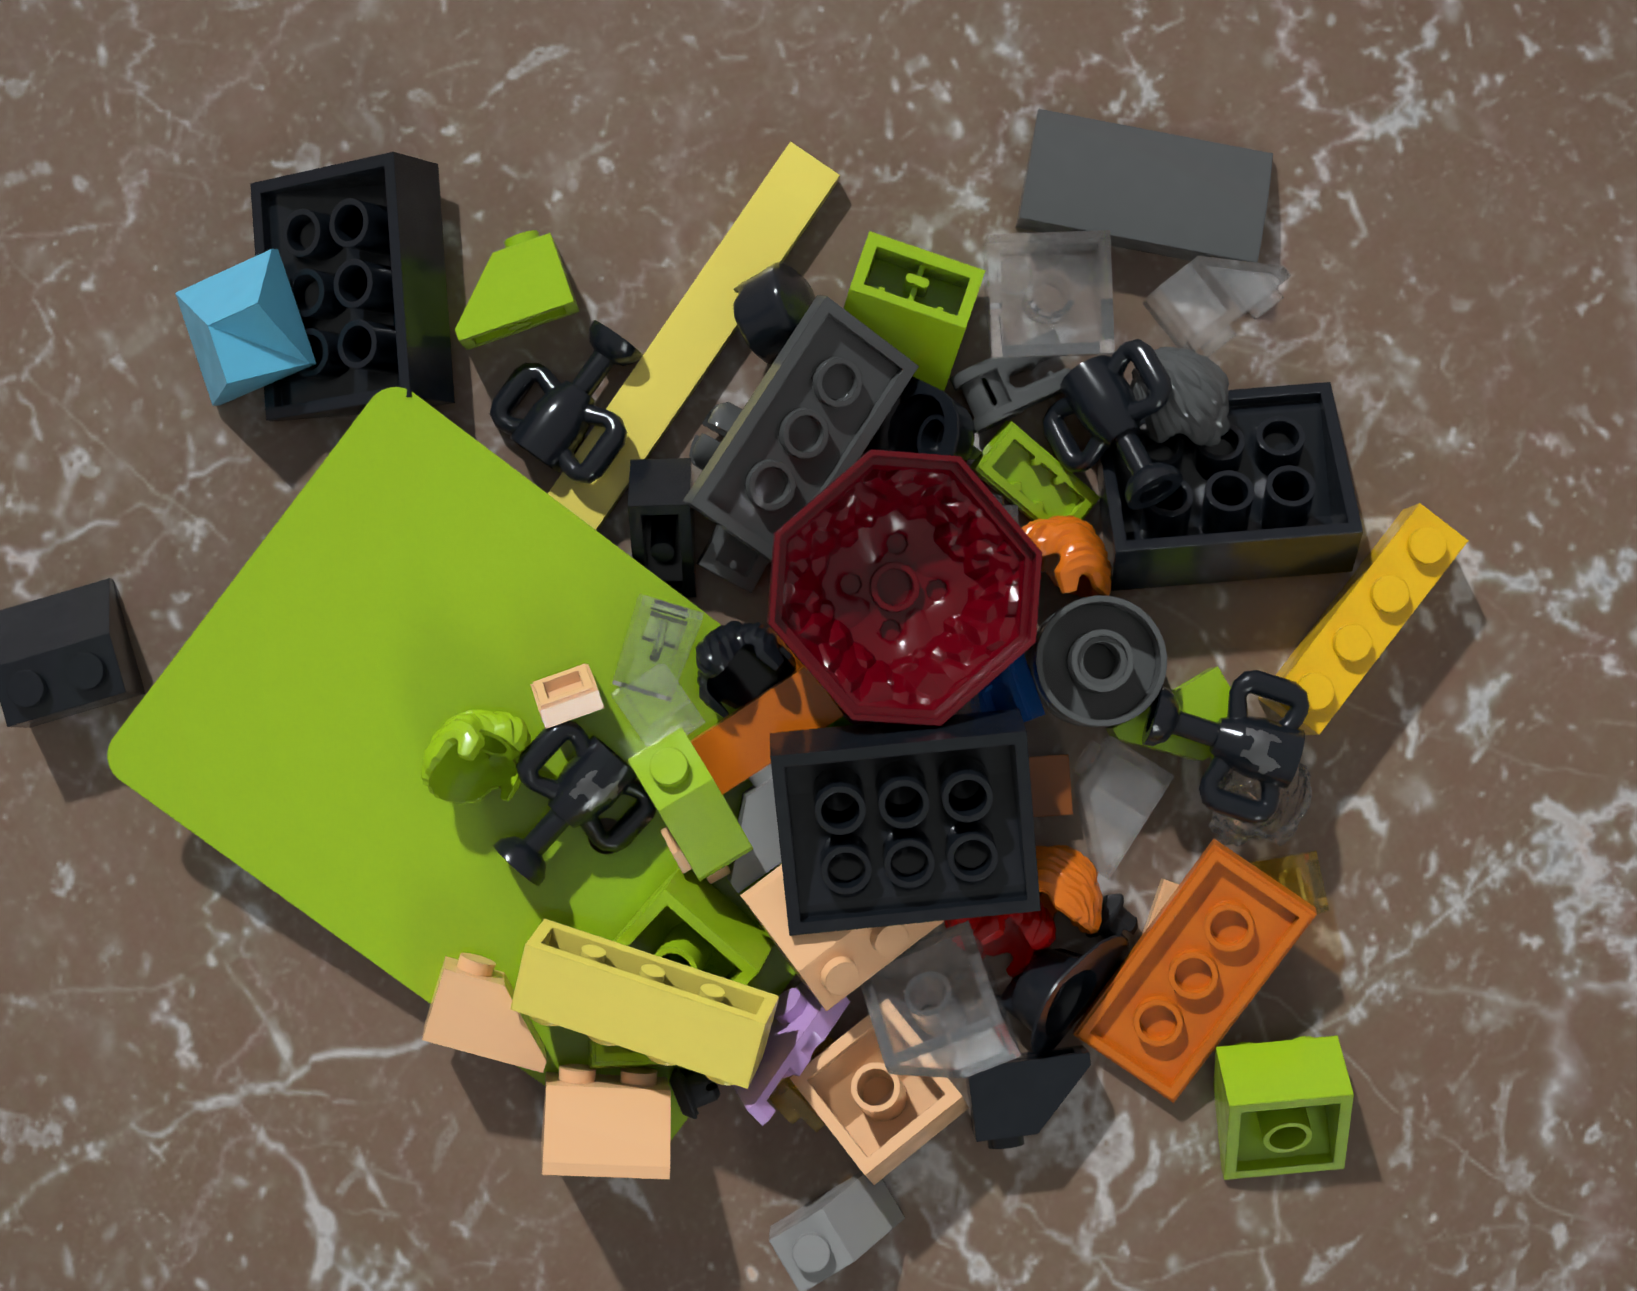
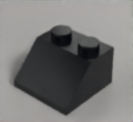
M108 578L0 610V703L7 727L31 728L146 694L113 579Z

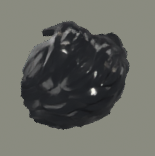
M730 621L726 625H721L715 630L710 631L703 641L699 642L696 646L699 697L710 709L723 718L727 717L729 712L722 703L738 709L792 674L796 669L795 658L788 647L771 628H766L759 622L743 624L739 621Z

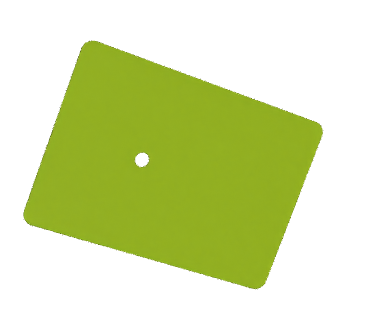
M390 387L379 391L371 398L112 738L107 751V759L112 773L120 781L431 1004L445 956L459 959L460 953H472L491 959L496 963L494 970L504 972L515 990L525 944L544 919L613 941L648 898L678 868V864L660 832L661 829L667 826L656 810L654 818L628 847L610 854L599 853L593 849L588 836L581 826L573 828L569 825L542 855L546 863L545 879L540 886H536L513 868L496 851L493 845L501 838L511 836L524 839L551 809L548 806L549 799L528 789L523 783H521L510 801L500 799L501 788L491 790L482 801L456 804L455 802L436 798L434 794L430 793L428 786L423 785V780L421 779L424 750L431 743L432 736L452 716L468 710L481 709L491 712H509L513 717L521 718L525 721L532 742L545 727L530 684L576 666L589 664L604 709L570 721L580 725L589 738L592 735L599 738L631 767L627 759L682 727L689 740H692L724 719L700 699L699 685L697 683L698 668L696 665V646L699 642L703 641L710 631L715 630L721 624L412 392V397H406L407 389ZM722 703L729 712V715L737 710ZM842 716L827 727L854 724ZM569 740L539 770L540 775L557 780L564 766L575 755L574 748ZM520 756L515 758L516 764L518 763ZM749 778L723 794L737 821L742 794L753 786ZM621 795L609 809L599 815V819L612 818L618 821L637 799L629 795ZM778 866L739 893L732 886L727 876L712 883L715 888L764 930L740 895ZM774 944L759 973L747 986L779 996L796 973ZM530 1018L546 1047V1065L543 1073L519 1067L545 1086L546 1072L559 1073L560 1065H589V1040L587 1035L561 1026L541 1025ZM680 1066L649 1067L658 1071L657 1077H667L668 1082L675 1068L681 1069L683 1075L692 1071ZM621 1068L596 1069V1074L620 1075ZM670 1085L672 1140L688 1119V1116L682 1114Z

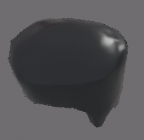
M777 262L733 289L735 293H738L733 303L734 318L748 347L768 364H773L816 298L808 281L792 267L782 262Z

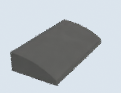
M1038 109L1015 228L1250 272L1258 263L1270 189L1273 153Z

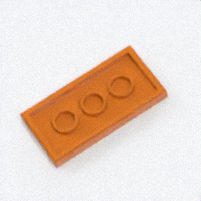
M1213 839L1074 1027L1073 1035L1174 1103L1317 915L1316 907L1216 839Z

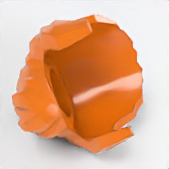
M1068 515L1052 516L1048 519L1040 518L1022 527L1024 532L1042 552L1041 571L1046 572L1053 584L1060 588L1062 594H1074L1079 597L1110 595L1112 567L1108 560V552L1103 541L1096 534L1095 529L1090 523Z
M1067 845L1036 846L1039 892H1042L1040 901L1048 909L1053 920L1055 914L1060 911L1070 918L1072 925L1078 927L1080 932L1087 934L1098 932L1102 922L1103 895L1097 882L1098 872L1095 865L1081 852Z

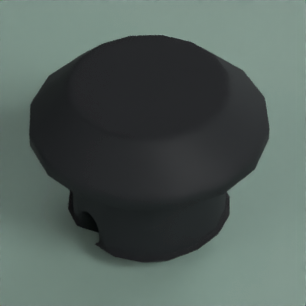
M1110 894L1103 897L1100 928L1096 933H1086L1087 937L1092 938L1101 935L1106 939L1110 936L1122 935L1129 941L1122 934V931L1128 930L1134 935L1138 929L1137 917L1133 916L1123 907L1124 896L1122 894Z
M675 1068L669 1079L682 1114L693 1119H697L699 1114L697 1108L718 1100L721 1094L715 1082L709 1080L704 1074L695 1071L683 1075L681 1069Z

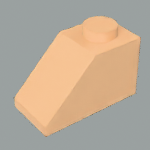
M460 953L459 959L445 956L424 1024L422 1040L543 1073L546 1065V1047L529 1016L510 1010L514 989L506 974L494 970L496 963L480 955Z

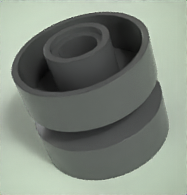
M1090 596L1066 605L1050 615L1037 630L1036 643L1029 648L1027 664L1041 703L1050 713L1062 721L1073 725L1102 727L1129 721L1141 714L1152 704L1164 683L1167 670V652L1160 630L1151 617L1141 608L1129 601L1113 596Z

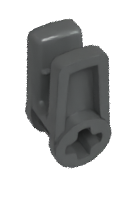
M1055 333L1000 357L995 356L981 361L950 378L955 391L962 390L975 418L973 420L975 434L994 428L1018 416L1024 410L1062 393L1060 384L1063 378L1070 372V368H1064L1055 373L1049 371L1042 379L1024 387H1014L1010 383L1011 376L1026 369L1032 371L1037 364L1052 358L1060 350V343Z

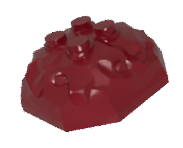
M871 449L773 533L767 624L851 720L941 726L1036 643L1042 552L961 456Z

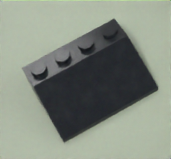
M389 152L250 183L255 256L270 249L279 250L316 361L315 365L264 386L266 421L359 415L376 393L390 387L407 389L406 397H412L413 392L432 407L455 403L438 164L397 152Z
M1331 382L1228 390L1229 412L1227 418L1231 426L1228 432L1220 437V443L1212 447L1197 445L1182 433L1175 434L1169 437L1168 440L1158 443L1140 430L1138 437L1153 463L1163 462L1172 465L1183 475V482L1180 487L1166 499L1151 507L1140 510H1133L1128 507L1125 491L1127 482L1132 475L1117 449L1108 447L1097 461L1096 468L1099 496L1101 497L1099 501L1103 543L1108 552V560L1112 567L1110 576L1111 591L1352 572L1363 529ZM1144 419L1140 421V427L1143 423L1146 424Z
M1019 708L953 715L941 726L877 722L770 733V759L789 936L1041 911L1027 731Z

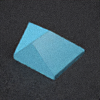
M270 249L175 293L212 406L225 404L316 364L278 249Z

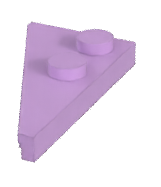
M803 982L779 995L763 1059L748 1089L733 1085L747 1111L762 1126L771 1119L776 1111L767 1102V1099L782 1078L801 1075L810 1062L815 1048L825 1040L851 1002L847 997L826 1011Z

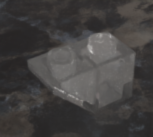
M1197 256L1152 291L1143 302V305L1177 348L1190 349L1194 352L1202 349L1206 356L1209 357L1237 335L1230 325L1247 312L1250 313L1254 320H1257L1284 298L1278 288L1291 277V274L1284 266Z

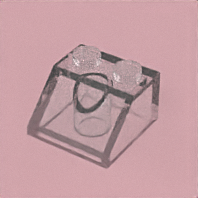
M1110 230L992 234L986 236L983 245V270H986L984 274V297L991 359L1112 355L1115 353Z
M969 921L920 939L860 985L883 1061L889 1074L965 1079L1022 1056L988 957L981 943L974 935V930Z

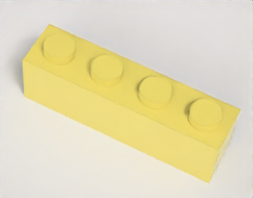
M544 919L525 944L510 1010L528 1015L533 1021L541 1025L561 1026L585 1034L592 1041L601 1045H618L644 1054L651 1061L661 1065H677L704 1074L709 1080L720 1085H737L748 1089L763 1059L780 996Z

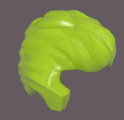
M481 709L468 710L452 716L444 723L441 729L436 731L432 736L431 743L424 750L421 769L423 785L428 786L430 793L434 794L436 798L455 802L456 804L482 801L491 790L501 788V800L510 801L522 783L517 772L515 758L520 756L531 742V736L525 721L519 717H513L509 712H491Z

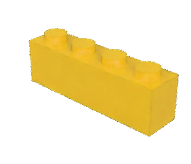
M1421 503L1401 511L1277 672L1276 676L1295 681L1307 691L1309 710L1303 724L1299 727V729L1304 730L1305 735H1320L1469 541ZM1258 697L1261 702L1282 718L1290 709L1288 705Z

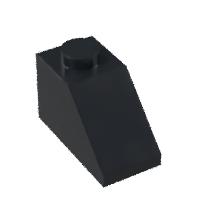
M691 458L630 460L628 493L632 558L684 597H696L694 508L683 501L693 486Z
M1083 1045L1055 1048L1048 1054L1041 1056L1036 1055L1032 1051L964 1060L972 1131L976 1142L987 1141L989 1149H1007L1024 1145V1136L1038 1134L1091 1066L1090 1052Z

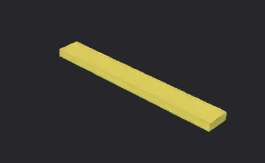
M790 141L606 408V410L614 412L622 418L628 432L625 445L604 475L591 484L575 482L562 472L548 492L551 497L596 531L601 528L629 487L630 460L649 458L737 330L738 325L734 318L733 303L738 293H735L733 289L777 262L783 263L840 180L838 173ZM594 426L575 453V457L580 464L605 431L604 427Z

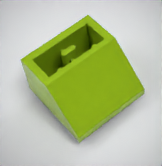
M869 231L843 309L917 364L919 367L913 377L945 391L986 270Z

